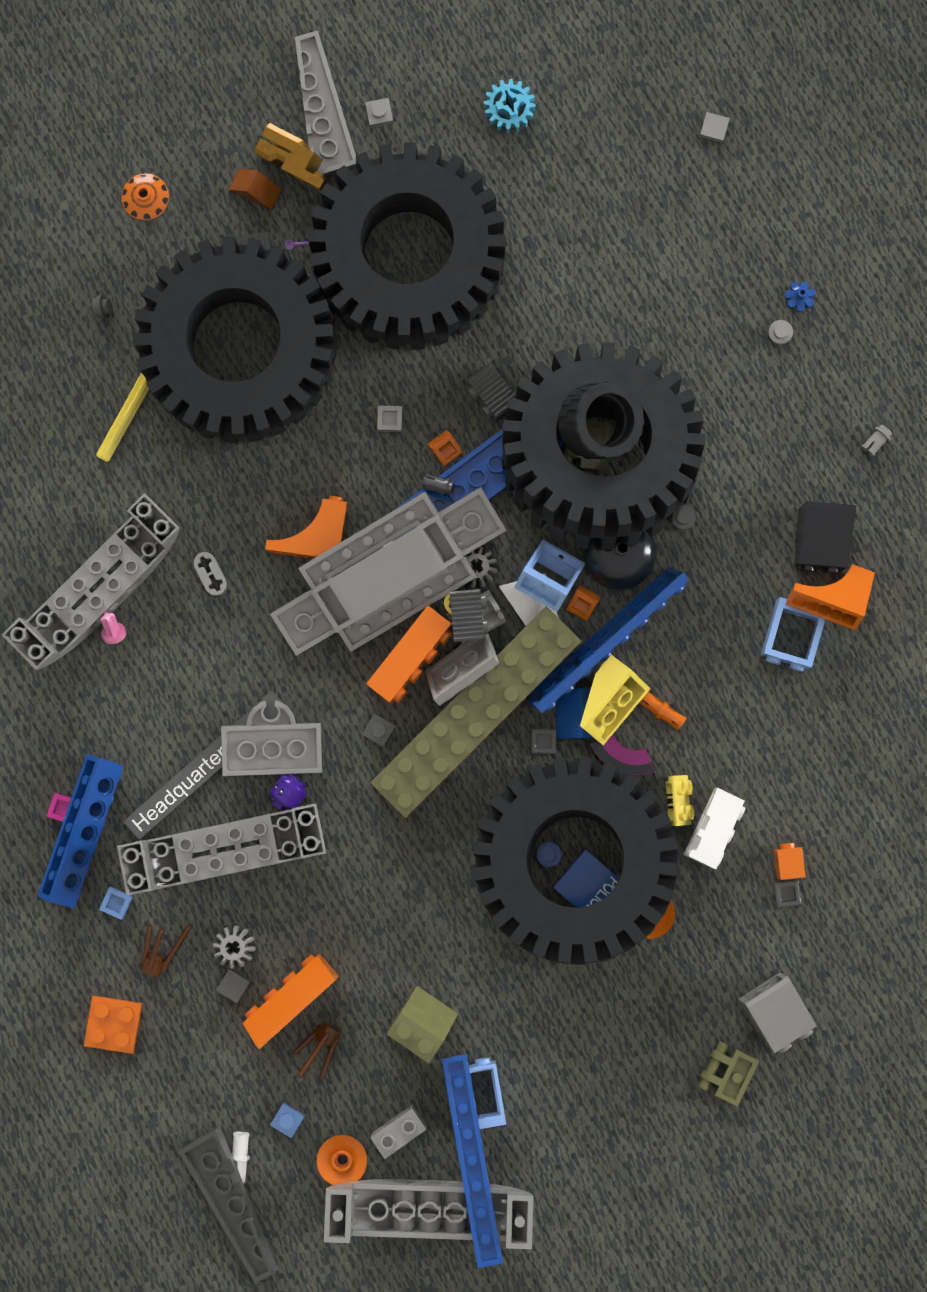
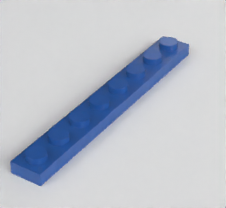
M467 1054L442 1058L477 1268L503 1264Z

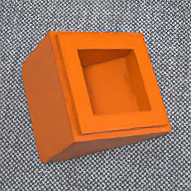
M447 430L427 444L443 466H446L463 453L452 434Z
M579 585L566 610L588 621L601 596Z

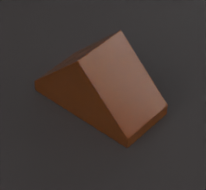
M239 169L229 191L272 211L282 188L258 170Z

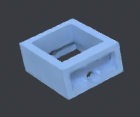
M543 539L523 569L514 588L558 612L585 563ZM536 563L568 579L565 587L534 570L533 568Z
M779 597L776 599L761 656L766 657V662L780 665V662L790 664V669L804 672V668H812L825 619L786 605L787 599ZM782 611L816 621L805 659L772 650Z
M489 1057L476 1059L475 1064L469 1065L470 1073L491 1070L498 1112L477 1115L479 1127L484 1129L506 1125L496 1061H490Z

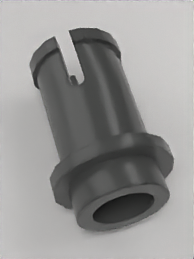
M426 474L422 483V489L440 493L443 497L452 495L455 483L450 478L445 480Z

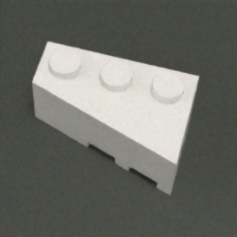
M714 788L683 855L709 868L717 869V866H719L723 859L725 847L734 835L735 830L733 828L736 820L740 821L745 811V807H743L744 800L719 788Z

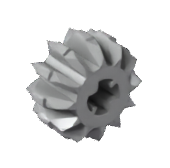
M483 547L478 548V554H474L473 550L469 553L470 556L465 555L471 566L473 562H476V564L477 562L482 563V571L478 573V570H476L477 577L471 581V588H475L476 581H479L482 588L485 587L484 578L488 582L493 581L492 576L488 573H497L496 568L489 567L495 565L497 560H487L492 552L487 551L485 555H482Z
M237 925L233 928V934L229 927L224 928L225 936L221 933L216 935L221 943H213L214 948H220V951L214 954L215 958L223 955L224 958L220 962L221 965H225L230 960V969L235 968L236 961L240 967L245 966L244 959L251 961L253 958L247 951L253 952L256 950L255 946H248V943L255 940L254 937L245 939L248 930L244 929L239 934V926ZM237 941L239 943L237 948H240V951L230 952L231 946H228L229 942L234 943Z

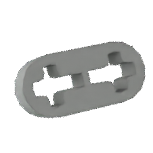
M208 552L199 553L194 559V567L205 589L213 596L223 595L228 588V583L218 562ZM204 557L212 561L209 563L210 573L204 567H199L202 563L201 559ZM213 575L217 581L223 582L220 585L221 590L219 591L210 589V586L213 585L210 577Z

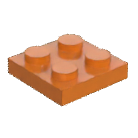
M93 995L84 1046L133 1054L143 1003Z

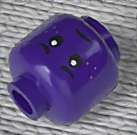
M292 774L281 776L270 791V795L274 799L272 804L281 811H285L286 808L291 810L292 808L299 807L307 795L306 784Z

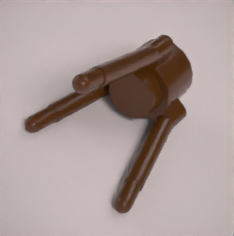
M148 925L144 953L141 959V963H143L141 972L150 976L160 977L161 971H167L170 961L186 938L191 926H186L163 961L164 956L158 954L163 929L160 928L158 930L153 950L149 952L152 925Z
M326 1022L322 1026L317 1025L314 1031L293 1051V1055H297L317 1036L315 1041L318 1044L298 1073L299 1078H302L322 1047L327 1049L331 1045L319 1076V1080L322 1081L324 1079L335 1048L340 1042V1039H338L340 1032Z

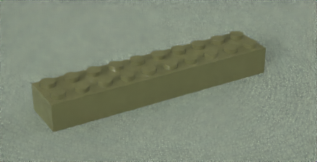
M546 606L497 655L499 664L490 672L475 680L473 684L465 687L370 783L407 818L582 641Z

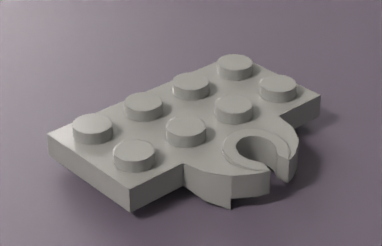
M266 700L258 703L250 711L246 725L221 726L223 776L322 773L321 723H296L291 709L278 700H275L274 704L278 709V715L274 719H268L263 713L267 706Z

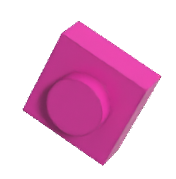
M54 793L47 817L63 822L71 797Z

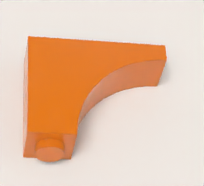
M329 496V499H322L317 516L306 529L286 539L267 540L265 550L268 553L314 559L343 541L348 503L343 502L344 498Z
M851 564L845 576L831 585L814 587L795 583L787 597L786 605L856 631L865 616L875 572Z

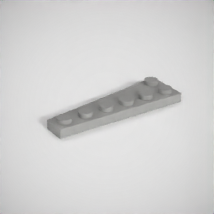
M318 30L295 37L308 145L312 152L323 159L317 171L325 176L336 174L343 165L348 169L356 168V154Z

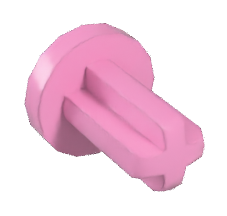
M105 612L104 616L101 617L103 625L102 639L108 644L119 643L125 638L126 629L123 624L117 622L113 613Z

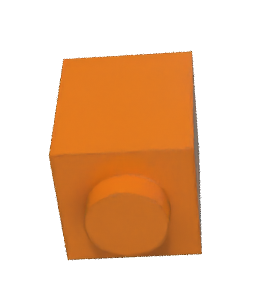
M794 843L779 844L780 849H774L777 879L786 880L806 877L802 847H795Z

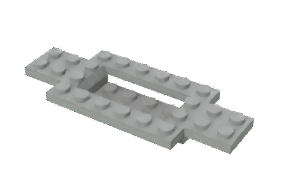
M482 487L440 512L437 511L425 491L300 566L298 569L311 589L278 608L270 615L296 656L337 632L351 652L446 596L451 591L476 578L477 575L465 555L507 531Z

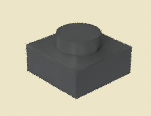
M374 713L362 735L384 747L396 726Z

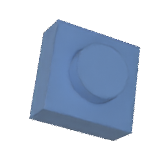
M109 887L99 910L123 920L134 896H126L125 892Z
M284 1102L270 1126L292 1138L305 1115Z

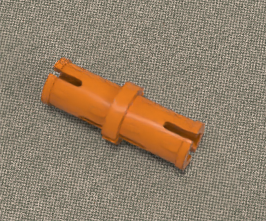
M647 692L639 702V704L654 713L655 718H661L677 731L687 719L672 709L667 701H661L650 692Z

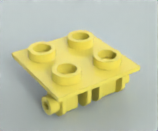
M688 775L668 776L666 791L667 794H673V796H667V799L673 798V803L667 804V806H673V808L668 809L671 826L691 825V820L694 819V808L690 805L689 795L692 794V782L688 780Z

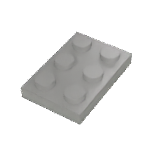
M484 634V640L466 641L425 670L433 699L439 706L452 699L455 694L473 684L475 680L490 672L499 664L489 634Z

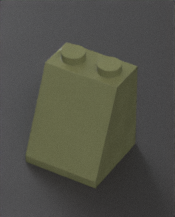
M416 986L390 1025L387 1035L427 1063H430L444 1042L458 1013L419 986Z

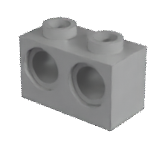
M412 1104L372 1132L370 1138L384 1159H386L427 1129V1124Z

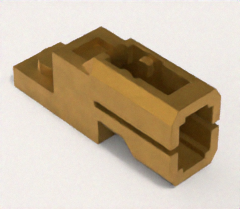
M269 123L262 137L270 140V143L260 138L254 153L277 167L282 165L281 169L290 176L322 191L328 177L317 170L323 159L312 152L310 146L303 140Z

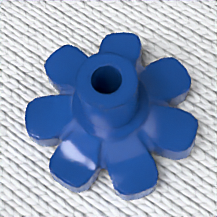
M793 282L790 285L791 290H786L784 297L790 299L787 302V306L790 309L796 306L797 312H804L805 306L808 308L813 306L814 301L810 298L815 297L816 292L814 289L808 290L809 284L807 282H802L800 286L797 282Z

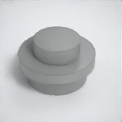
M777 320L769 327L768 335L772 342L781 345L790 341L793 329L787 321Z

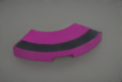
M614 735L608 739L604 746L598 741L590 744L596 756L604 764L605 762L612 763L617 766L618 771L624 774L644 775L655 772L646 749H627L617 742Z

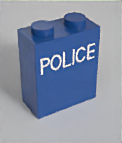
M584 849L564 872L562 878L554 884L553 888L576 908L593 905L604 899L612 892L620 878Z

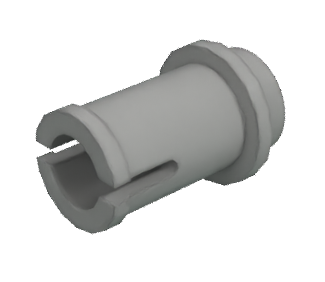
M884 425L876 427L873 435L861 446L864 451H869L868 454L872 457L886 441L891 440L892 432Z

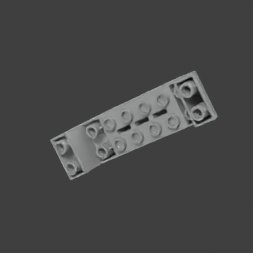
M145 493L127 510L132 516L27 620L19 617L2 634L36 670L52 664L85 640L102 623L101 617L104 616L103 614L105 612L112 613L154 571L174 544L180 527Z
M317 804L117 846L126 896L326 854Z

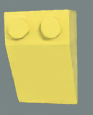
M611 655L601 664L600 669L595 674L580 726L604 746L650 688L630 668Z

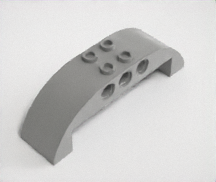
M374 1179L340 1183L327 1187L324 1242L350 1243L352 1236L473 1240L463 1181ZM490 1184L499 1241H505L507 1249H532L533 1194L508 1186Z

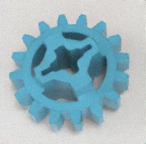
M510 79L509 84L506 85L503 80H500V87L493 84L491 87L492 93L486 92L487 100L484 101V108L487 109L485 110V118L491 117L489 124L494 125L497 123L498 131L505 127L506 133L510 132V128H514L516 132H519V125L526 128L528 125L527 119H533L532 112L535 111L536 104L532 103L534 102V95H528L530 88L525 87L522 89L521 81L514 85L513 79ZM499 96H501V99H500L499 101L495 102V100H496ZM506 99L508 103H510V105L513 106V112L511 108H509V106L506 105ZM525 108L523 114L518 116L519 111Z

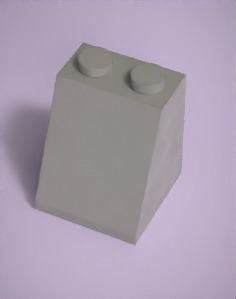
M782 973L776 974L738 999L773 1053L787 1051L792 1047L791 1042L798 1038L800 1040L807 1038L813 1033L812 1029L816 1027L814 1020L791 980Z

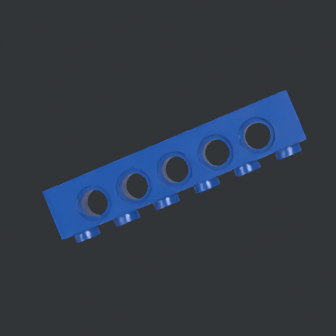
M86 754L41 883L38 897L50 903L75 908L76 902L81 895L84 879L89 871L93 853L97 848L98 838L105 825L109 806L113 802L117 783L121 779L123 765Z

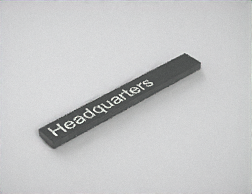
M271 691L258 702L266 700L267 706L263 713L268 719H274L278 715V709L274 704L275 700L281 701ZM252 708L233 725H246ZM221 736L123 821L139 840L222 768Z

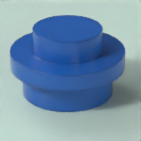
M543 843L537 850V859L543 866L553 867L561 859V850L555 843Z

